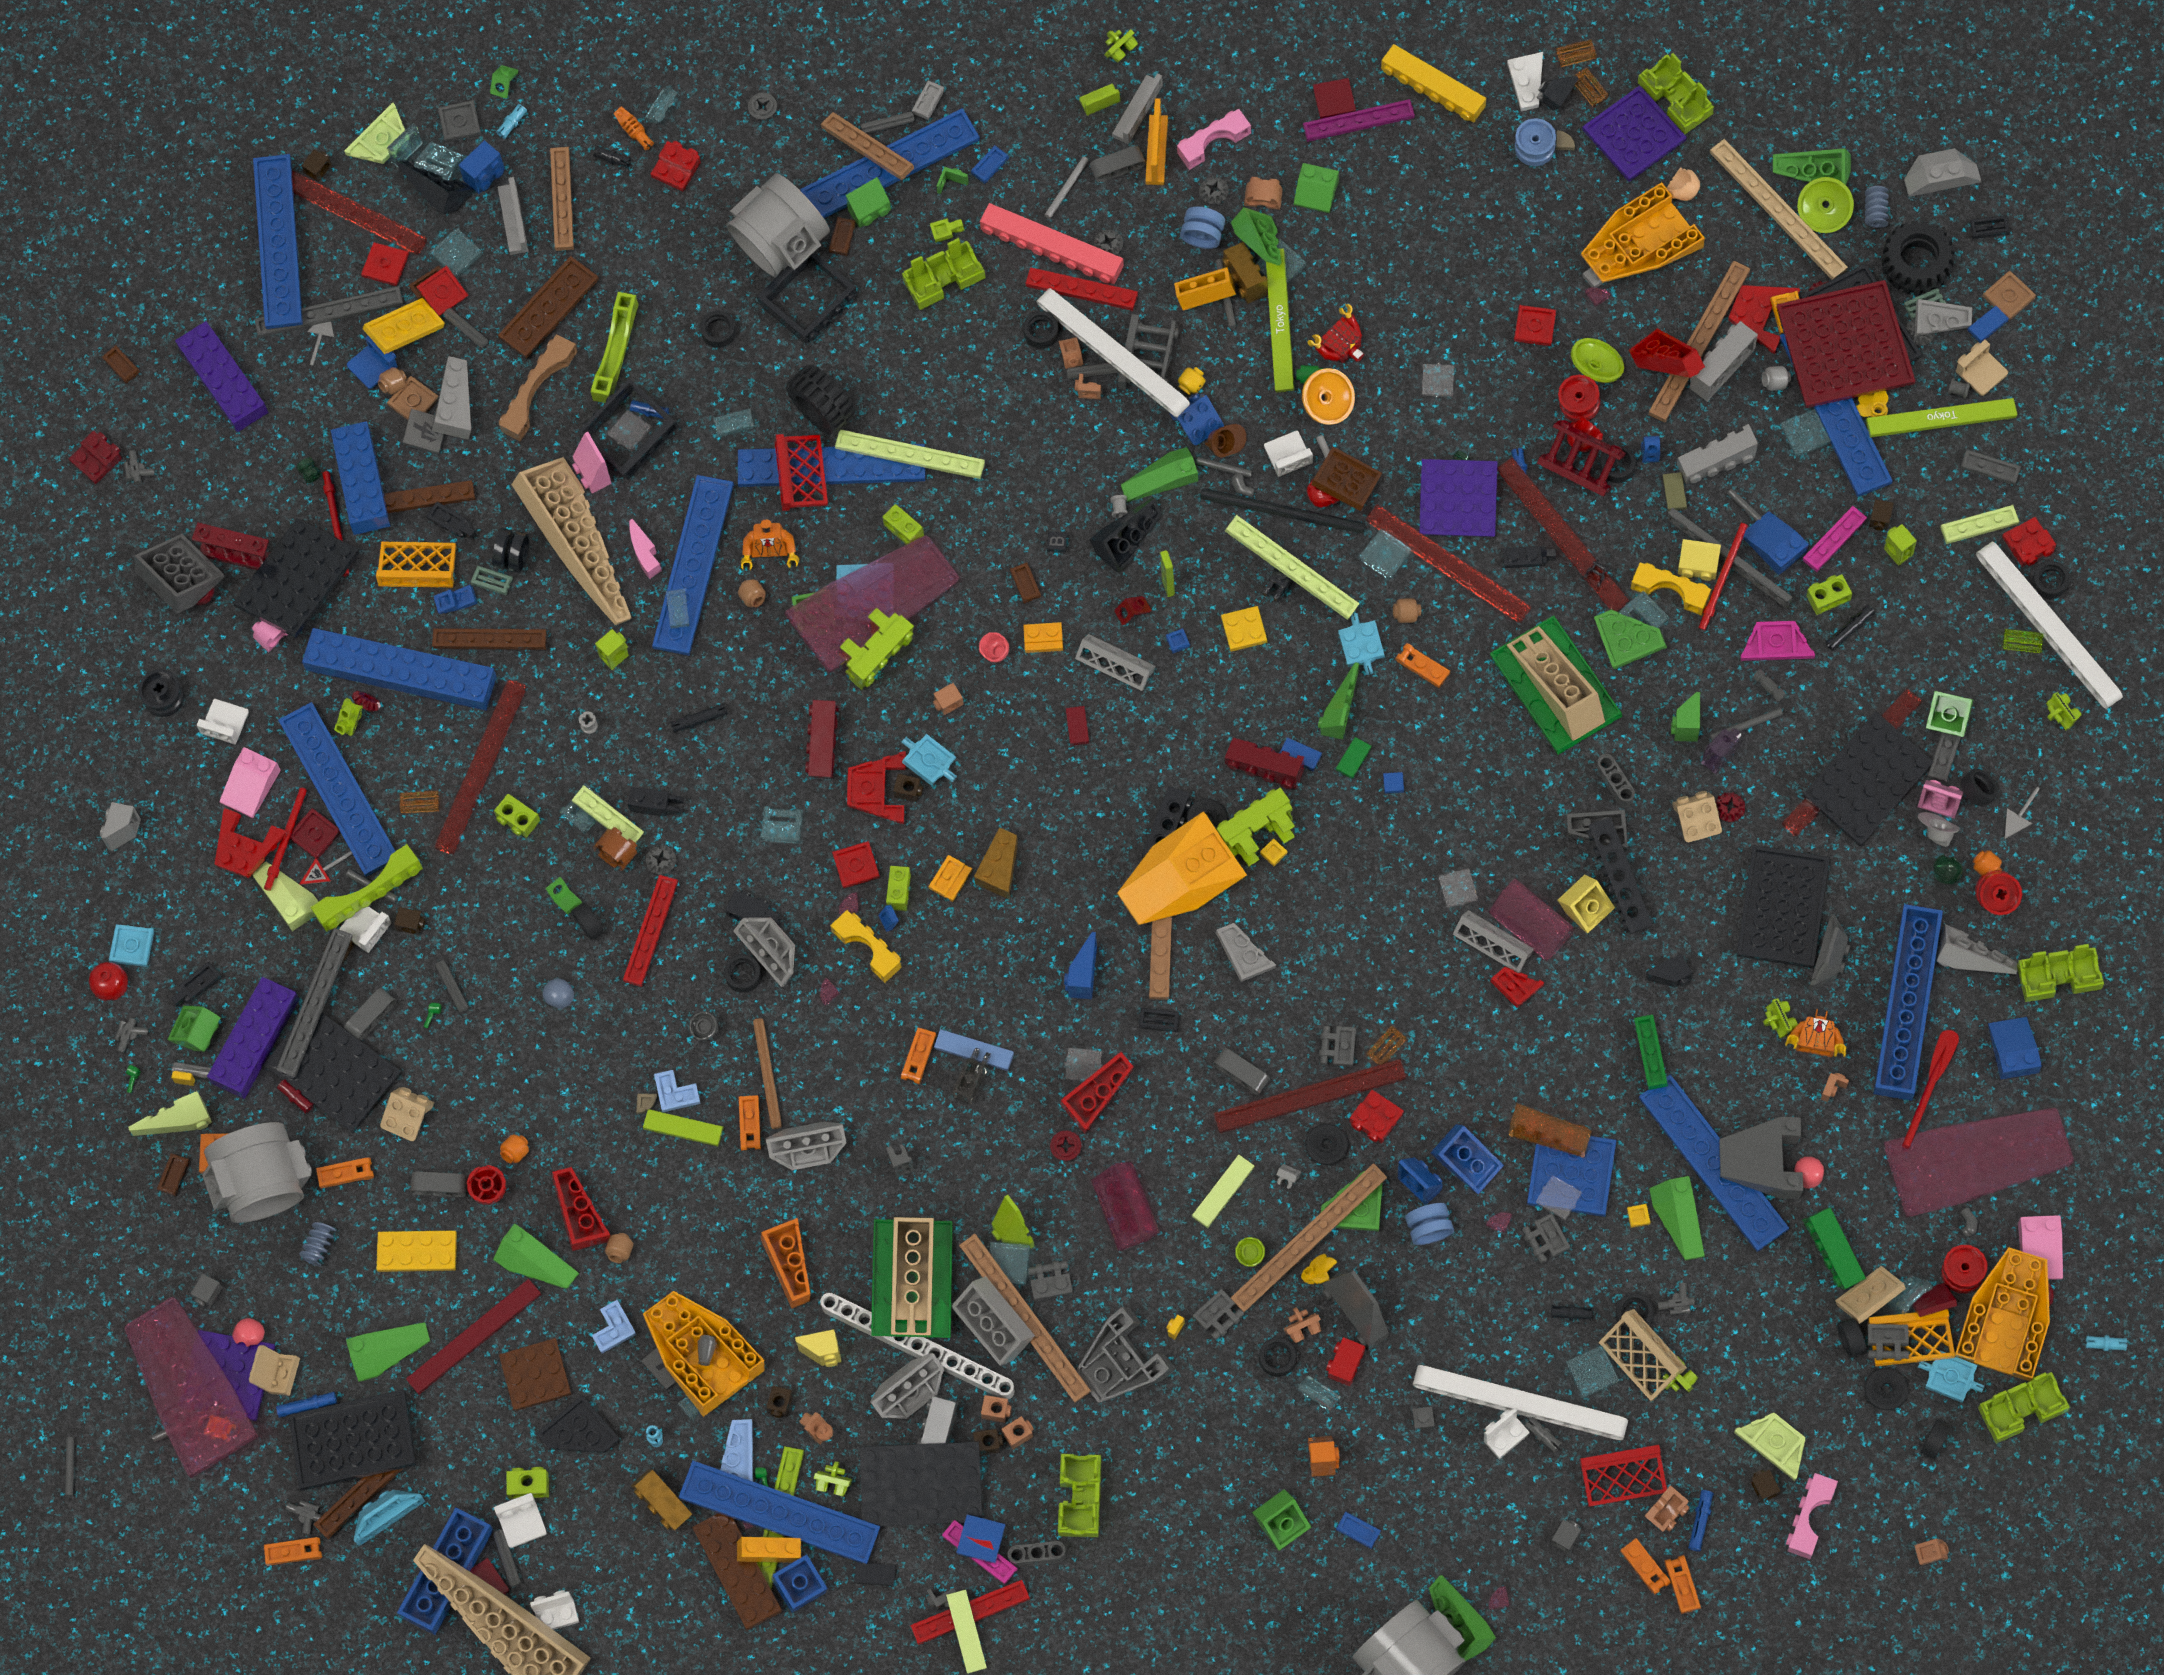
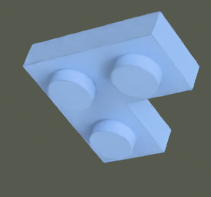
M673 1070L654 1074L662 1112L701 1104L696 1083L677 1088Z
M618 1300L600 1309L609 1325L592 1335L601 1353L636 1335Z

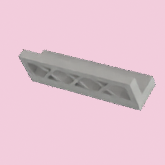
M1157 73L1155 78L1148 75L1145 76L1113 131V138L1126 144L1130 143L1163 86L1162 75Z
M514 177L508 178L509 185L498 186L509 252L510 255L528 252L516 182Z
M1090 634L1082 639L1075 657L1076 660L1141 691L1144 690L1148 677L1154 672L1156 667ZM1084 648L1091 651L1093 658L1088 659L1081 656ZM1098 658H1107L1110 665L1107 667L1102 666ZM1115 666H1123L1126 674H1119ZM1138 673L1144 676L1141 684L1134 681L1132 674Z
M1469 910L1461 916L1453 932L1454 936L1517 973L1521 972L1526 960L1534 951V948ZM1462 925L1470 929L1471 935L1466 936L1459 932ZM1477 936H1484L1488 944H1479ZM1493 946H1501L1504 954H1496ZM1516 955L1521 958L1518 966L1511 962L1510 956Z

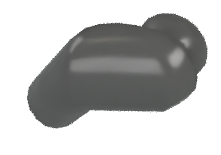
M1235 474L1232 477V485L1235 492L1252 498L1255 489L1245 486L1242 474Z
M1967 1207L1960 1213L1966 1220V1227L1962 1229V1232L1966 1237H1970L1977 1231L1978 1220L1969 1207Z

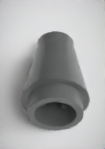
M709 1335L700 1336V1340L697 1341L698 1364L703 1366L710 1365L717 1345L715 1337Z

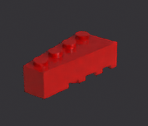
M1658 328L1629 349L1638 368L1688 378L1697 375L1705 368L1695 348Z
M1120 1052L1061 1100L1060 1105L1084 1134L1133 1071V1065Z
M572 1167L553 1171L552 1180L572 1251L608 1242L610 1233L604 1226L599 1214H597Z

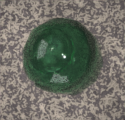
M1943 854L1936 858L1933 865L1934 877L1937 881L1943 884H1954L1961 879L1963 873L1962 865L1955 857L1949 858Z

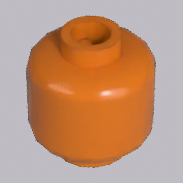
M1982 850L1973 860V869L1981 876L1988 871H2002L2000 868L2002 860L1990 850L1985 852Z
M510 1135L500 1146L501 1157L508 1163H519L529 1152L527 1139L522 1135Z

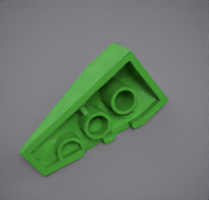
M1846 149L1773 154V173L1806 182H1811L1821 177H1831L1840 180L1846 185L1851 173V154Z
M1243 207L1231 221L1234 233L1266 262L1280 266L1282 263L1280 250L1277 248L1279 239L1275 236L1278 232L1272 217Z
M1186 447L1167 453L1121 484L1123 494L1127 496V502L1198 482V472L1193 457Z
M1354 663L1327 706L1324 716L1319 718L1318 728H1321V735L1338 739L1344 738L1358 676L1359 663Z
M1689 1176L1670 1179L1649 1188L1653 1209L1659 1215L1684 1260L1704 1257Z
M516 1224L512 1226L502 1239L493 1259L509 1272L522 1274L532 1279L535 1278L564 1289H568L579 1275L576 1270Z
M424 1322L363 1334L346 1339L358 1381L361 1382L380 1376L385 1370L395 1366L400 1360L428 1344L430 1338L426 1323Z
M1443 1575L1439 1576L1429 1587L1436 1611L1438 1610L1447 1618L1452 1627L1458 1630L1465 1640L1456 1650L1467 1661L1485 1651L1496 1637L1486 1621Z

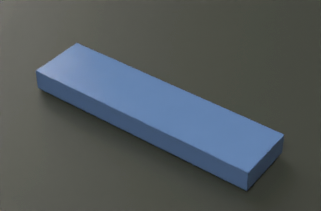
M941 1029L934 1046L936 1050L1005 1071L1009 1070L1014 1055L1013 1051Z

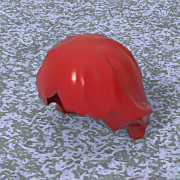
M1584 417L1571 422L1572 427L1602 440L1603 433ZM1567 434V441L1572 447L1576 438ZM1582 442L1579 452H1587L1592 449V446Z
M1312 481L1309 483L1307 495L1316 507H1327L1340 501L1312 486Z

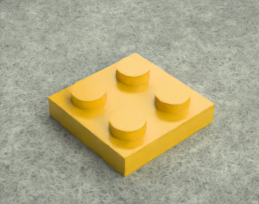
M1258 606L1221 615L1230 652L1267 643Z

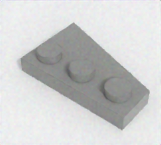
M1921 299L1916 301L1915 336L1963 329L1972 325V307Z
M1234 923L1216 930V935L1241 982L1276 968V964L1272 960L1270 961L1264 955V952L1260 948L1258 949L1250 941V938Z

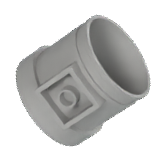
M775 173L763 184L761 189L756 186L730 210L734 219L726 224L728 231L744 252L772 277H777L787 266L795 270L821 246L819 242L830 232L828 224L809 199L788 179L778 173Z
M262 1123L234 1131L215 1140L204 1150L208 1167L202 1176L214 1211L227 1208L232 1222L245 1223L264 1219L295 1206L304 1198V1193L301 1189L311 1176V1167L309 1163H306L304 1147L300 1145L299 1140L290 1142L285 1126L282 1123Z
M1415 1600L1370 1637L1352 1658L1364 1671L1362 1675H1453L1466 1662L1456 1650L1465 1640L1460 1632L1452 1627L1443 1614L1437 1610L1430 1615L1422 1604Z

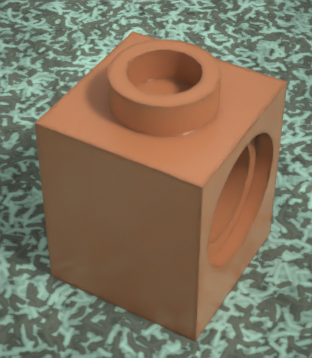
M954 683L934 693L935 701H933V704L937 711H942L943 715L964 705L963 697Z
M985 1395L981 1417L982 1419L1005 1423L1006 1417L1011 1415L1012 1406L1009 1405L1008 1399ZM996 1405L1002 1407L999 1413H994L991 1410Z
M1021 1416L1001 1430L1005 1439L1014 1450L1033 1438L1031 1431L1034 1429L1028 1420L1024 1421ZM1022 1428L1024 1433L1021 1436L1014 1435L1015 1429Z

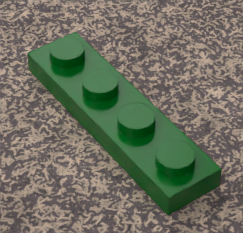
M1647 1015L1634 1018L1648 1090L1667 1087L1668 1084L1654 1016Z

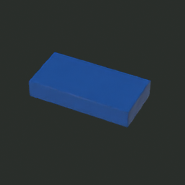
M994 145L971 170V174L985 184L1009 159V156Z
M1995 306L1968 327V331L1981 343L2008 322L2009 318Z
M1290 738L1286 739L1280 753L1282 751L1289 752L1290 756L1297 758L1298 755L1304 756V767L1314 771L1322 756L1321 752Z
M1347 1512L1344 1513L1336 1528V1531L1372 1549L1381 1530Z

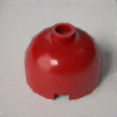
M100 963L90 973V989L102 1001L117 1000L124 995L128 988V977L123 968L116 963Z
M491 1165L477 1167L470 1173L467 1179V1189L471 1198L477 1203L492 1205L503 1198L506 1192V1180L503 1173L497 1167Z

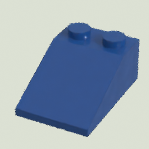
M1769 511L1760 520H1757L1746 529L1743 539L1778 575L1806 554L1809 546L1793 528Z
M1096 932L1090 934L1071 963L1069 973H1065L1064 985L1065 991H1068L1069 998L1092 999L1097 951Z
M2027 1017L1988 1023L2000 1080L2040 1072L2042 1065Z
M1458 1124L1448 1132L1431 1152L1445 1168L1476 1194H1479L1504 1166L1465 1126Z
M1415 1157L1400 1160L1398 1163V1179L1426 1206L1442 1190L1441 1178L1435 1173L1431 1174L1427 1170L1428 1166L1422 1160L1418 1161Z

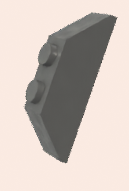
M1831 914L1809 986L1810 991H1814L1836 980L1838 973L1842 974L1845 963L1842 962L1843 955H1848L1850 945L1847 944V934L1834 914Z

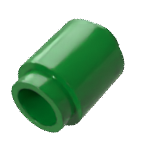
M1301 365V369H1297L1296 380H1300V384H1305L1311 374L1323 368Z

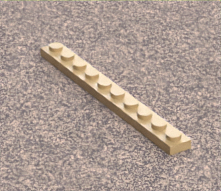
M1725 139L1710 150V154L1831 280L1847 271L1848 267Z

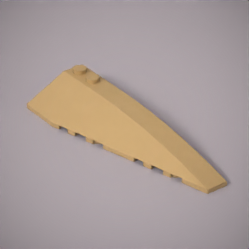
M564 457L519 472L511 485L566 567L615 625L630 620L631 615L624 597L620 594V585L614 578V569L609 564L607 550L600 532L596 529L595 518L591 516L589 502L585 500L583 486Z
M424 1544L413 1561L429 1580L435 1583L438 1591L446 1596L451 1602L450 1605L462 1615V1619L481 1642L489 1647L492 1655L500 1660L508 1674L580 1675L591 1658L530 1612L428 1545Z

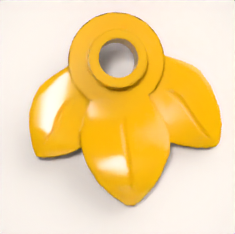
M1886 391L1858 397L1859 405L1856 408L1860 416L1877 417L1887 415L1888 408L1886 404L1888 402V395Z
M1326 1254L1317 1256L1310 1263V1266L1303 1270L1301 1274L1302 1280L1307 1284H1320L1328 1281L1329 1275L1327 1272L1337 1261L1327 1257Z

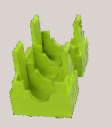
M1674 53L1671 54V58L1668 54L1665 55L1652 69H1646L1638 76V84L1655 102L1665 96L1671 103L1667 110V116L1684 135L1713 115L1714 106L1707 99V90L1700 82L1696 84L1686 72H1682L1681 61Z
M957 238L947 243L948 250L945 253L941 251L926 258L927 261L924 262L922 256L910 261L911 268L904 271L902 277L919 310L944 299L942 287L954 281L957 282L962 290L986 278L985 271L976 259L969 242L965 241L960 244V239Z
M876 608L868 616L871 621L866 625L875 633L865 643L869 650L864 646L860 648L849 638L840 646L843 651L838 656L847 663L846 666L849 668L845 673L861 690L865 686L868 688L874 682L875 675L888 663L891 655L894 656L902 646L906 647L912 641L914 626L902 615L898 616L894 613L888 618Z
M1281 788L1273 789L1266 794L1265 798L1255 800L1250 804L1249 808L1238 811L1229 821L1224 820L1218 825L1216 830L1234 857L1240 854L1248 866L1260 860L1255 853L1259 848L1252 838V831L1255 833L1264 826L1269 833L1275 831L1284 844L1295 837L1290 830L1295 827L1291 821L1290 811H1292L1290 800Z
M2089 944L2075 946L2074 950L2070 952L2065 950L2048 953L2047 956L2046 951L2032 953L2031 958L2019 960L2017 964L2025 1002L2053 998L2056 993V985L2071 983L2073 994L2101 990L2104 985L2102 973L2098 966L2096 948H2089Z
M2045 1372L2034 1377L2028 1383H2022L2007 1390V1392L2005 1390L1994 1395L1992 1399L1981 1403L1978 1410L1997 1444L2023 1432L2025 1428L2023 1425L2024 1417L2036 1413L2040 1423H2043L2068 1412L2070 1407L2065 1397L2061 1394L2053 1373L2046 1374Z
M1061 1454L1060 1487L1072 1488L1073 1495L1072 1504L1068 1503V1501L1059 1503L1058 1536L1099 1537L1101 1455L1076 1456L1074 1454Z

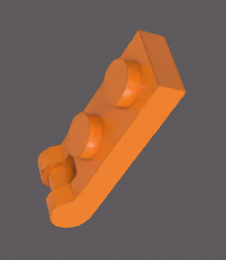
M1408 643L1404 645L1402 653L1398 654L1395 658L1398 663L1438 688L1441 687L1450 674L1448 669L1417 651ZM1409 655L1414 657L1412 661L1407 659Z
M917 1028L901 1079L906 1081L910 1079L916 1084L921 1083L936 1038L935 1032ZM911 1067L917 1068V1072H910Z
M758 1095L740 1096L741 1151L748 1150V1148L759 1150L761 1149ZM754 1135V1140L747 1141V1136Z
M362 1158L316 1168L319 1187L322 1189L374 1178L373 1171L370 1168V1165H372L371 1158ZM362 1167L363 1172H357V1168Z
M315 1537L264 1545L266 1565L321 1559L322 1552L319 1551V1545H321L320 1538ZM311 1546V1552H306L305 1547Z
M1637 1538L1620 1550L1654 1595L1660 1592V1588L1666 1587L1671 1583ZM1656 1575L1659 1580L1654 1583L1651 1578Z
M1678 1556V1559L1664 1560L1681 1614L1701 1609L1685 1556ZM1681 1567L1682 1571L1675 1573L1674 1568Z

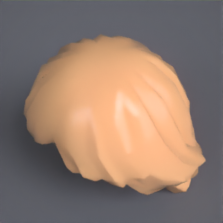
M1680 168L1672 178V181H1670L1667 190L1671 193L1673 199L1688 201L1693 199L1698 193L1700 181L1692 170Z

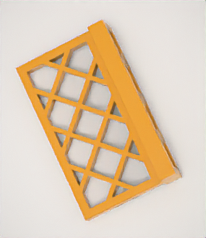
M1155 98L1154 115H1149L1146 165L1147 185H1164L1168 115H1161V99Z
M381 542L379 566L376 572L378 586L453 588L456 543ZM385 548H394L396 552L388 556L385 553ZM407 548H412L415 552L407 557L403 551ZM425 549H432L434 551L427 557L421 553ZM444 549H451V553L446 557L440 553ZM400 554L404 560L397 565L393 559ZM419 555L423 560L416 565L411 560ZM438 555L442 560L434 565L430 560ZM389 562L394 566L391 570H383V566ZM406 563L413 566L409 571L401 569ZM425 563L432 567L428 571L420 569ZM446 563L449 566V571H440L438 568Z
M1948 1309L1923 1317H1919L1915 1312L1869 1317L1868 1324L1908 1325V1329H1912L1911 1331L1908 1330V1338L1911 1336L1919 1342L1914 1349L1909 1346H1901L1911 1352L1909 1359L1894 1361V1359L1876 1360L1874 1358L1875 1367L1955 1358ZM1945 1325L1946 1332L1942 1337L1933 1331L1936 1326ZM1917 1328H1923L1927 1331L1922 1339L1913 1333ZM1930 1334L1939 1340L1934 1347L1925 1342ZM1942 1342L1949 1347L1950 1353H1941L1936 1349ZM1921 1345L1931 1350L1928 1355L1923 1356L1916 1351ZM1883 1346L1884 1350L1892 1351L1887 1346Z

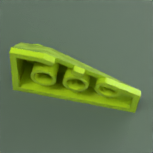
M1006 1195L992 1222V1235L997 1241L1001 1240L1004 1245L1030 1249L1034 1247L1032 1237L1026 1235L1029 1230L1024 1224L1025 1221L1020 1210L1009 1195Z

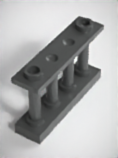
M1132 314L1125 349L1131 354L1134 353V350L1138 349L1165 353L1164 363L1145 359L1139 360L1149 368L1162 370L1161 378L1169 383V379H1166L1172 347L1174 339H1178L1179 328H1176V321H1172L1171 329L1143 325L1140 322L1139 315ZM1146 332L1169 336L1168 344L1166 346L1141 342L1137 339V334ZM1120 373L1118 388L1126 390L1127 384H1130L1132 381Z

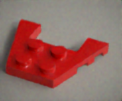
M1742 285L1728 320L1735 326L1741 321L1758 334L1757 342L1759 344H1763L1771 353L1775 354L1780 342V336L1764 331L1772 310L1770 298L1795 291L1798 292L1799 296L1800 289Z
M906 751L899 752V754L883 757V759L874 762L869 761L848 768L847 806L904 824V805H885L886 770H906V765L902 763L906 757Z
M224 808L215 865L249 879L265 861L264 858L268 853L277 848V843L282 838H286L288 832L271 825L263 843L234 833V830L241 815Z

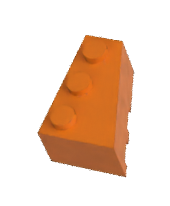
M1332 1436L1308 1438L1311 1476L1335 1475V1469L1339 1468L1338 1447H1334Z

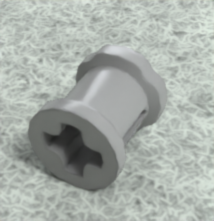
M1115 495L1110 498L1111 503H1113V518L1119 519L1128 513L1126 510L1127 496Z
M587 711L579 716V723L584 733L592 734L597 730L598 723L592 712Z

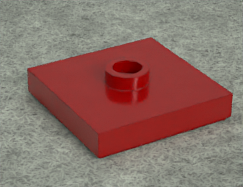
M373 242L361 275L364 278L397 286L409 253L408 251Z
M447 265L416 287L438 316H441L448 308L454 307L468 297V294Z
M1519 305L1514 342L1551 346L1556 310Z
M869 841L832 852L843 889L880 878Z

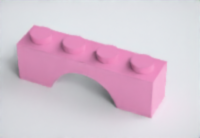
M1240 109L1230 111L1221 120H1215L1204 130L1200 129L1192 137L1181 140L1177 145V154L1190 170L1205 161L1204 150L1211 141L1218 138H1227L1236 143L1251 134V125Z
M1816 1473L1813 1479H1808L1805 1489L1809 1490L1807 1497L1802 1496L1799 1508H1802L1801 1514H1796L1792 1525L1796 1527L1794 1534L1789 1533L1786 1542L1789 1545L1788 1552L1811 1559L1818 1536L1809 1525V1514L1817 1506L1830 1504L1838 1481Z

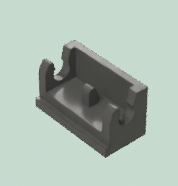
M901 1144L900 1149L902 1153L899 1155L894 1153V1149L891 1146L886 1148L896 1178L914 1171L912 1159L908 1157L905 1147Z

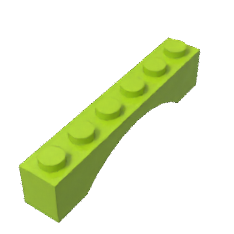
M622 292L617 294L606 350L591 388L593 401L606 403V399L615 392L638 308L636 295Z
M406 844L390 855L388 863L381 874L368 886L348 895L325 897L310 908L322 927L328 932L336 928L344 920L353 917L359 910L368 907L376 899L385 896L394 887L400 886L411 876L417 875L423 868L418 858Z

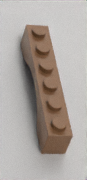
M557 334L554 339L548 342L547 350L539 356L537 366L529 372L526 383L520 386L516 399L510 402L507 413L501 416L499 420L501 432L521 442L530 428L529 408L536 390L550 375L569 366L578 352L575 343Z

